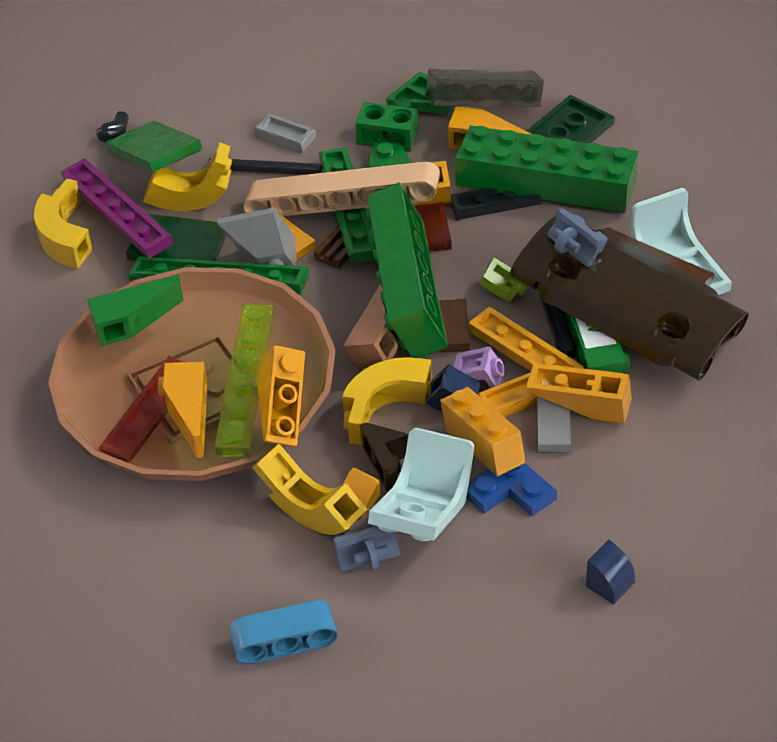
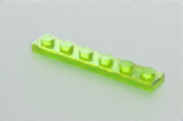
M242 304L215 442L216 456L249 457L259 404L258 377L260 356L268 351L274 319L273 305Z

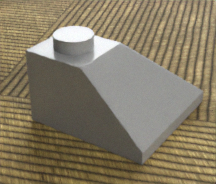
M274 207L217 219V224L236 248L255 264L296 266V237Z

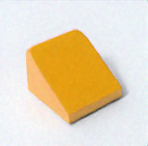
M352 468L343 484L346 483L366 506L367 510L360 516L362 518L381 496L380 481L356 468Z

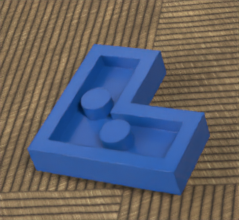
M524 463L498 477L491 470L486 469L469 481L467 499L485 514L510 497L529 515L533 516L557 500V490Z

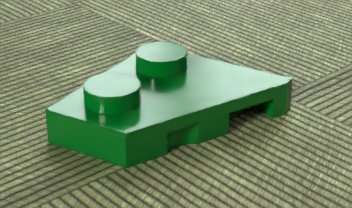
M420 71L386 98L387 105L415 108L419 112L445 115L463 101L462 91Z

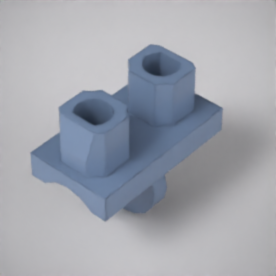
M564 208L557 210L555 222L547 233V236L555 242V249L560 253L569 252L586 267L593 265L597 254L603 251L607 237L600 231H592L585 225L584 219L579 215H572Z
M370 524L367 529L352 532L348 529L340 534H336L334 544L341 572L369 565L371 570L378 569L379 561L400 556L397 532H385L380 530L378 526Z

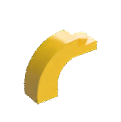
M220 142L209 164L200 171L184 173L164 167L153 172L148 182L143 202L172 211H193L215 203L227 190L231 174L230 166L232 159L228 158L231 146Z
M66 178L52 196L43 193L40 195L34 208V220L44 252L62 265L79 269L92 252V245L87 228L66 222L81 203L77 181Z
M411 357L389 359L371 365L351 380L342 396L344 411L343 427L344 430H348L349 444L362 445L360 424L369 423L373 413L380 407L393 402L426 404L432 380V360Z
M280 444L273 446L252 466L255 472L272 490L268 495L272 501L292 519L318 533L327 535L340 534L346 531L367 510L366 506L346 483L336 488H327L309 478Z

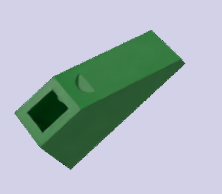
M178 274L87 299L91 320L100 346L134 337L184 301Z

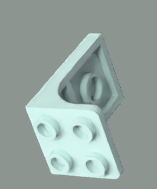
M679 188L638 202L632 207L630 237L715 273L713 281L709 286L718 295L731 291V280L699 243L691 228L687 208L688 192L685 188Z
M413 428L409 432L406 454L399 477L392 489L369 511L368 524L376 525L385 532L393 533L399 531L407 533L419 541H434L466 504L475 448L473 442L421 428Z

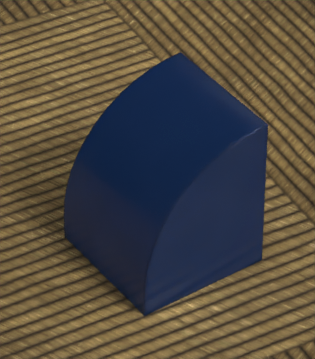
M448 364L431 380L425 403L442 411L441 399L466 387H469L478 394L480 382Z
M609 539L587 561L586 587L612 604H615L635 583V571L630 560Z

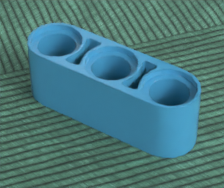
M322 600L243 616L233 621L230 625L237 660L243 664H254L323 648L334 643L338 637L330 605Z

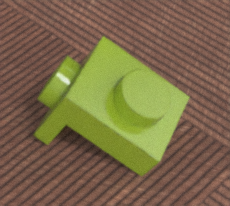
M495 257L489 263L478 283L508 303L516 294L522 296L528 287L511 277V268Z

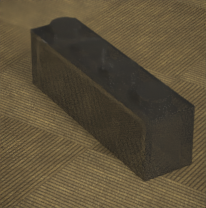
M428 69L425 96L434 106L541 107L544 80L534 70Z

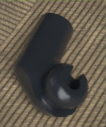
M123 111L117 112L114 121L104 123L97 129V138L102 142H106L125 134L129 119L128 114Z

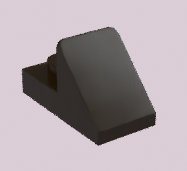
M371 423L360 424L362 447L385 490L390 491L398 479V473L401 472L402 468L399 460L405 458L409 435Z

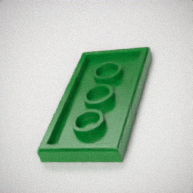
M156 121L149 122L106 142L108 151L152 172L203 149L200 139Z

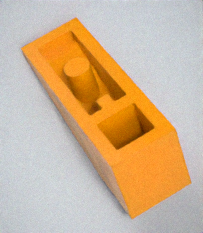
M456 106L448 126L449 149L459 150L470 125L485 126L498 130H512L524 134L531 133L483 109Z
M204 361L165 363L164 377L158 378L159 396H165L167 410L197 458H204L208 387Z
M534 362L526 386L527 392L590 419L625 424L632 400L629 374Z

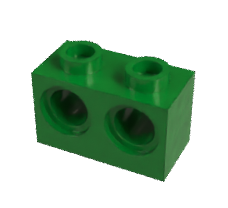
M364 102L355 122L357 145L372 147L373 142L398 143L403 146L405 151L411 152L419 131L418 109Z

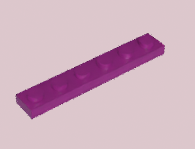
M85 158L61 171L64 181L66 178L77 181L80 196L147 258L161 253L164 249L174 244L171 235Z

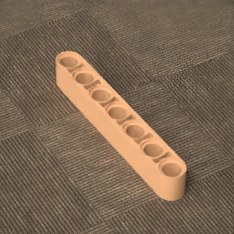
M416 162L256 180L250 184L243 208L245 213L274 207L282 216L368 208V195L398 182L401 183L412 203L432 200L436 195L440 170L431 162Z

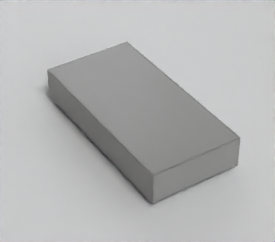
M270 113L254 128L255 137L300 153L316 138V129Z
M537 396L538 452H571L570 410Z

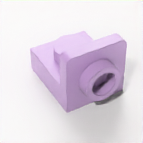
M491 347L461 352L456 355L453 367L476 381L485 379L490 388L500 385L501 378L504 375V365L502 360L497 358Z

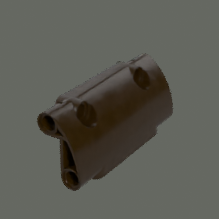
M556 216L550 219L531 238L516 258L510 271L511 277L534 290L538 289L539 298L545 303L563 310L647 357L648 360L657 365L668 367L673 363L674 368L698 381L703 379L708 372L718 349L741 333L749 317L748 312L720 298L712 287L602 229L594 230L590 228L594 232L600 231L607 237V242L603 251L597 254L593 265L586 267L569 252L560 253L554 246L555 242L547 236L548 231L555 222Z

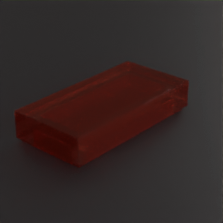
M443 202L416 205L415 208L424 221L429 251L452 249V241Z

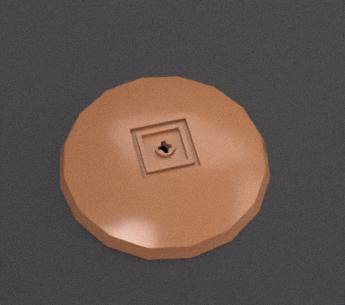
M184 267L133 280L116 291L178 274L184 301L134 337L105 346H100L88 307L59 341L48 381L59 423L100 462L147 480L205 481L252 468L273 446L277 445L263 441L258 396L260 356L274 345L305 351L298 438L331 391L336 352L335 346L320 312L284 283L239 268ZM204 361L208 382L204 458H197L168 412L165 396H159L158 378L164 377L165 363Z

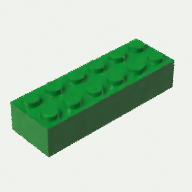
M470 125L455 157V186L473 189L495 188L498 189V193H503L504 190L515 191L516 196L534 194L539 195L541 200L625 213L637 178L639 151L629 150L624 147L616 148L597 143H583L565 138L557 139L544 137L539 134L531 135L512 130H498L485 126Z
M398 182L367 196L369 208L366 209V215L372 225V229L369 230L370 237L376 246V249L373 250V256L380 269L376 271V275L383 288V292H380V298L387 310V313L384 314L385 324L390 332H396L398 343L403 351L408 350L412 358H421L448 347L424 221L401 183Z

